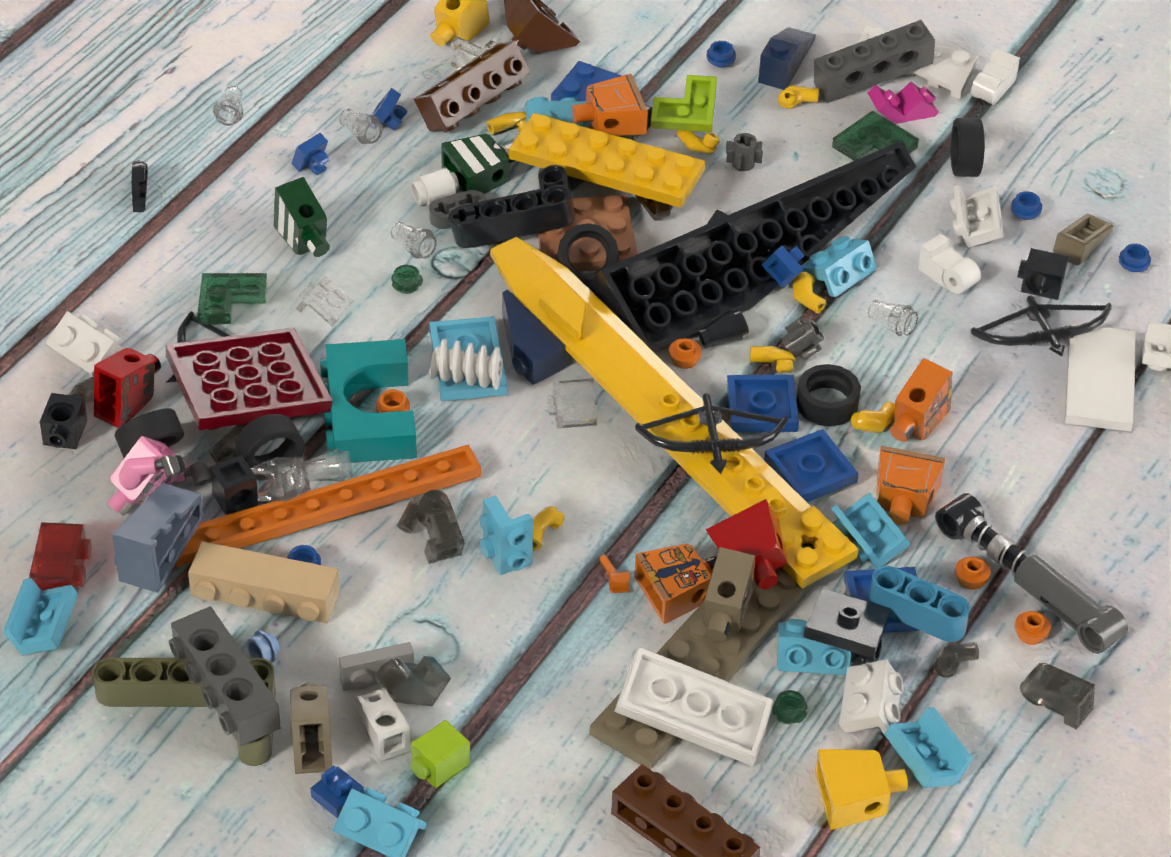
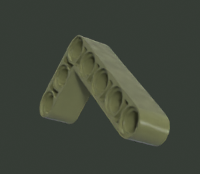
M104 658L98 661L92 669L96 699L104 706L207 707L202 696L201 687L198 683L195 685L191 683L182 659ZM247 658L276 700L273 665L266 659ZM273 732L242 746H239L237 743L239 759L249 766H259L266 763L272 754Z

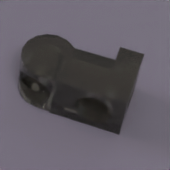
M430 490L424 493L419 503L417 517L419 522L426 527L430 538L427 540L424 550L428 564L461 556L465 542L448 496L439 490Z
M423 656L418 664L403 663L398 658L391 659L384 663L376 674L377 682L386 687L389 696L394 702L433 706L451 680V677L436 659L430 656Z
M1037 664L1020 684V692L1027 701L1037 706H1045V708L1064 716V724L1076 730L1094 709L1095 684L1050 664Z

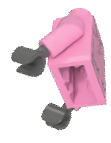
M141 436L110 477V481L118 488V491L108 501V504L116 512L124 516L134 503L142 504L162 483L170 485L172 482H184L190 476H192L195 486L211 483L210 468L202 462H196L190 465L189 468H186L188 465L183 461V458L180 455H176L167 445Z

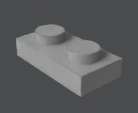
M407 642L339 657L340 681L343 691L363 689L370 685L388 681H399L406 677L415 676L414 651L411 643Z

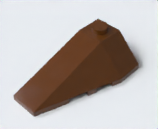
M504 0L507 27L514 35L512 41L516 40L517 45L521 49L526 50L528 47L538 54L574 47L579 44L580 40L564 22L558 25L559 20L555 17L557 14L541 0Z

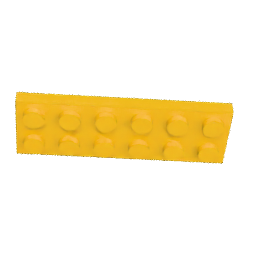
M533 113L509 148V159L543 169L550 165H559L565 169L567 176L679 208L683 207L705 171L704 160Z

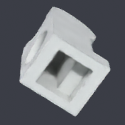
M995 49L990 55L988 64L976 76L971 88V96L995 105L1016 81L1020 57Z
M939 234L921 246L918 270L945 289L947 288L955 294H960L980 281V269L972 259L964 258L949 247L950 240L943 234Z
M385 688L355 698L359 718L374 744L375 753L380 762L411 751L409 724Z

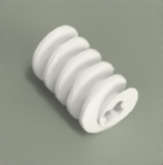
M443 338L439 347H436L432 354L429 369L430 379H435L440 373L441 380L448 381L453 375L454 382L461 384L466 376L467 384L474 386L479 378V384L482 388H487L492 381L494 390H497L501 380L503 360L500 357L498 347H495L491 356H488L486 345H482L478 354L474 353L473 343H469L464 352L461 351L460 341H456L452 349H448L447 339Z

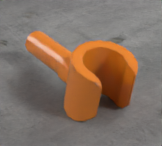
M607 555L600 556L599 560L609 577L610 592H630L628 583L630 582L629 571L617 572Z

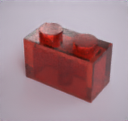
M41 522L29 578H32L41 590L72 585L78 593L79 587L85 586L86 567L83 565L84 560H90L92 543L91 539H86L84 524Z

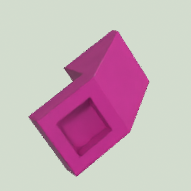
M912 81L897 94L890 89L884 91L877 85L867 92L877 111L895 124L935 117L940 113L934 104L936 98L927 87L923 86L920 88Z

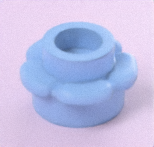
M258 630L255 632V636L247 641L248 651L252 658L266 659L272 664L277 660V653L280 651L279 643L273 634H267L262 630Z

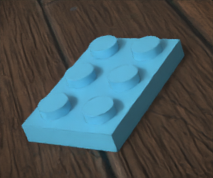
M494 316L429 322L433 351L436 347H439L444 338L447 339L448 349H452L455 342L460 341L461 351L465 352L468 344L473 343L474 353L478 354L481 346L486 345L488 356H491L495 347H498L500 357L502 358ZM504 366L502 367L501 380L497 390H494L492 381L487 388H482L479 384V378L474 386H470L466 382V376L461 384L454 382L453 375L448 381H442L440 373L437 375L441 401L507 395Z

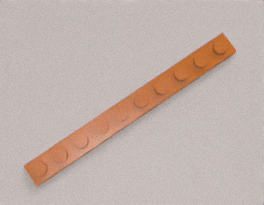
M468 444L201 522L173 568L193 563L202 541L240 549L481 477V466Z

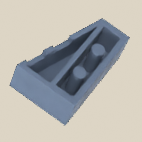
M162 483L117 528L112 537L115 551L114 564L117 566L120 582L157 593L160 591L204 518L201 494Z

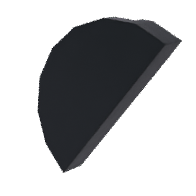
M140 160L132 162L133 212H144L146 210L148 166L144 161Z

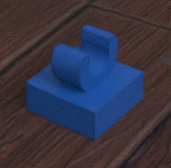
M391 88L377 104L367 123L377 130L385 121L389 128L396 130L402 123L403 117L407 114V110L403 106L396 105L401 94Z
M318 133L298 145L291 164L299 172L309 166L315 175L321 174L327 169L324 164L330 161L329 156L325 153L328 140L321 133Z
M781 246L762 266L784 289L804 270L798 261L805 255L797 246L790 252Z
M334 765L321 775L319 782L310 788L311 797L336 818L339 817L351 789L364 793V787L340 767Z

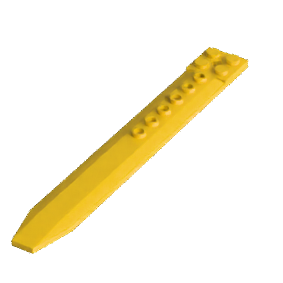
M518 237L490 249V256L510 292L566 346L565 350L637 423L642 425L704 406L703 400L567 267ZM564 284L586 302L582 335L578 340L539 306L540 297ZM698 414L647 429L653 435L671 441L691 442L692 440L705 441L707 439L709 441L710 439L708 426L699 423ZM723 420L716 425L718 439L727 440L730 438L731 440L734 438L736 440V438L743 440ZM752 448L740 450L739 452L722 451V460H726L727 463L721 474L710 464L711 460H714L713 453L699 452L697 454L695 452V454L664 449L730 516L764 499L768 501L779 520L788 559L781 568L802 589L857 558L858 548L814 505L810 506ZM803 543H810L815 546V549L810 547L802 548L801 546Z

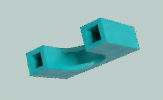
M405 339L325 344L326 358H320L321 378H328V382L323 383L332 399L331 412H324L325 426H332V430H326L327 451L334 450L335 464L417 458L413 410L370 413L359 410L348 402L355 394L367 389L409 386Z

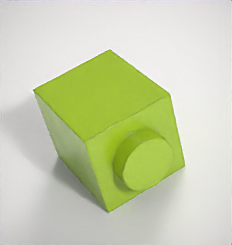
M444 720L411 743V768L417 777L422 780L426 779L432 786L438 788L470 765V742L448 721Z

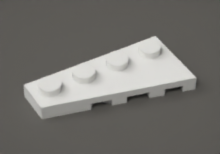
M866 26L857 43L889 31ZM935 43L933 64L906 73V75L913 77L915 74L928 80L927 85L939 89L941 86L951 90V96L960 99L977 66L978 55Z

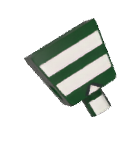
M489 134L441 143L442 168H447L450 173L454 172L456 174L461 192L477 190L486 194L507 183L509 180V163L515 162V160L509 159V148L512 143L500 147Z
M301 177L275 187L273 226L297 255L310 251L315 257L326 254L330 249V245L326 240L327 217L305 178Z

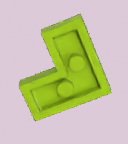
M687 75L684 99L654 97L651 128L712 132L717 77Z

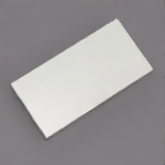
M1071 323L1070 325H1071V326H1077V325H1080V324H1073V323ZM1097 327L1090 332L1069 338L1065 424L1132 432L1134 424L1136 331Z
M638 646L614 712L753 766L757 759L775 700Z

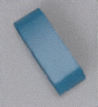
M882 566L873 572L869 602L890 608L889 617L943 641L956 642L965 636L970 604L964 597L896 567Z

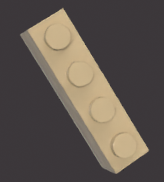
M203 541L188 572L191 596L326 624L340 593L339 569Z

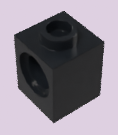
M1031 248L1028 259H1021L1017 275V278L1023 279L1020 292L1058 300L1069 256Z
M51 393L39 421L43 445L77 449L88 421L84 397Z
M242 455L210 466L212 494L225 515L259 505L256 476Z

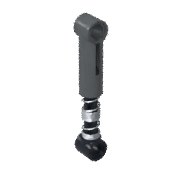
M961 494L936 512V523L946 537L953 540L962 537L970 542H977L978 548L981 551L986 550L987 556L993 561L1001 564L1002 568H1010L1014 582L1077 631L1079 640L1087 650L1096 654L1102 653L1127 634V621L1118 609L1110 605L1102 607L1039 556H1025L1026 551L1020 552L1016 548V543L1008 536L1003 535V532L998 534L991 529L992 524L987 525L980 502L971 494Z

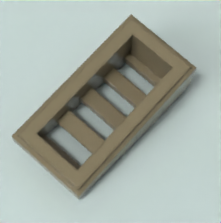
M1087 213L1057 234L1053 253L1069 256L1068 262L1080 265L1113 231L1114 225Z

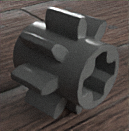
M749 133L737 134L734 137V142H726V162H732V166L739 171L753 169L755 163H762V141L757 142L756 137Z
M802 317L785 327L788 334L783 337V342L794 357L802 354L804 359H808L822 350L818 343L824 340V336L819 326L812 319L804 322Z

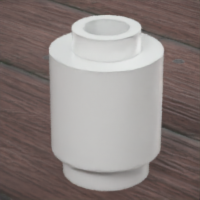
M447 168L418 176L416 181L411 182L412 195L418 206L423 204L430 206L433 201L454 195L456 190H459L456 174L454 172L450 173Z

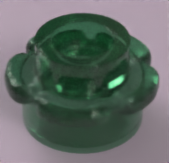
M401 265L394 270V274L391 277L392 287L403 294H410L418 290V286H421L423 283V278L419 275V270L415 266Z
M786 690L777 696L772 707V713L777 715V720L781 723H800L807 716L805 710H807L808 706L802 694L794 690Z

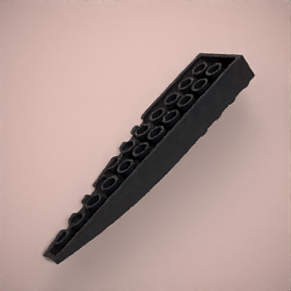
M902 141L896 142L602 269L588 286L633 333L656 353L669 347L671 343L678 339H687L698 334L699 330L728 310L732 312L739 310L741 313L749 311L779 285L762 266L775 251L783 246L790 252L797 246L805 255L798 261L802 266L810 259L811 255L823 248L917 166Z

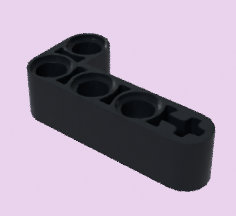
M550 165L542 169L538 175L540 189L467 204L453 209L449 213L448 220L456 245L462 248H471L570 225L575 219V211L565 169L559 165Z

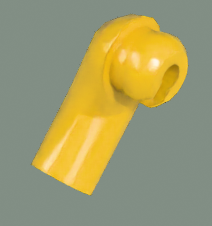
M791 85L782 90L778 95V103L786 109H791L801 102L818 103L819 88Z
M525 111L502 114L486 122L487 129L491 135L517 126V130L521 132L526 125Z
M677 130V136L690 151L711 154L717 150L716 146L720 143L719 137L714 133L708 132L704 135V138H701L694 131Z
M805 271L801 272L793 279V297L797 302L818 314L824 309L826 300L813 293L814 276Z
M750 346V362L776 363L778 373H791L793 371L795 358L791 352L775 346Z
M887 401L879 411L862 410L855 412L851 417L852 427L869 433L883 432L895 417V404Z
M545 507L532 518L533 551L541 548L544 531L548 526L552 529H559V526H562L565 516L561 511H557V507Z

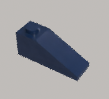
M788 27L771 37L760 55L758 83L782 90L786 89L814 43L816 34Z
M508 289L503 291L502 317L515 371L534 385L564 370L566 346Z

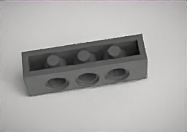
M918 20L814 59V84L816 88H819V92L826 103L832 102L933 64L935 39L923 21Z
M211 606L171 622L173 637L169 640L171 652L176 660L182 659L185 663L186 673L193 685L198 683L201 687L202 696L207 707L210 710L215 708L219 714V722L226 735L232 734L239 746H242L281 729L279 704Z

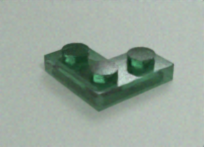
M872 110L833 138L832 148L855 161L874 148L880 150L899 141H902L910 154L918 148L919 138Z
M202 273L197 312L198 324H231L233 303H266L267 273Z

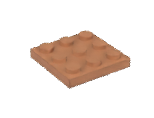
M627 195L573 198L575 219L570 225L537 233L539 250L556 261L559 243L564 234L574 226L585 223L600 225L611 233L617 242L619 252L617 263L638 254ZM580 238L569 249L570 263L579 272L598 271L605 264V248L601 242L594 238Z

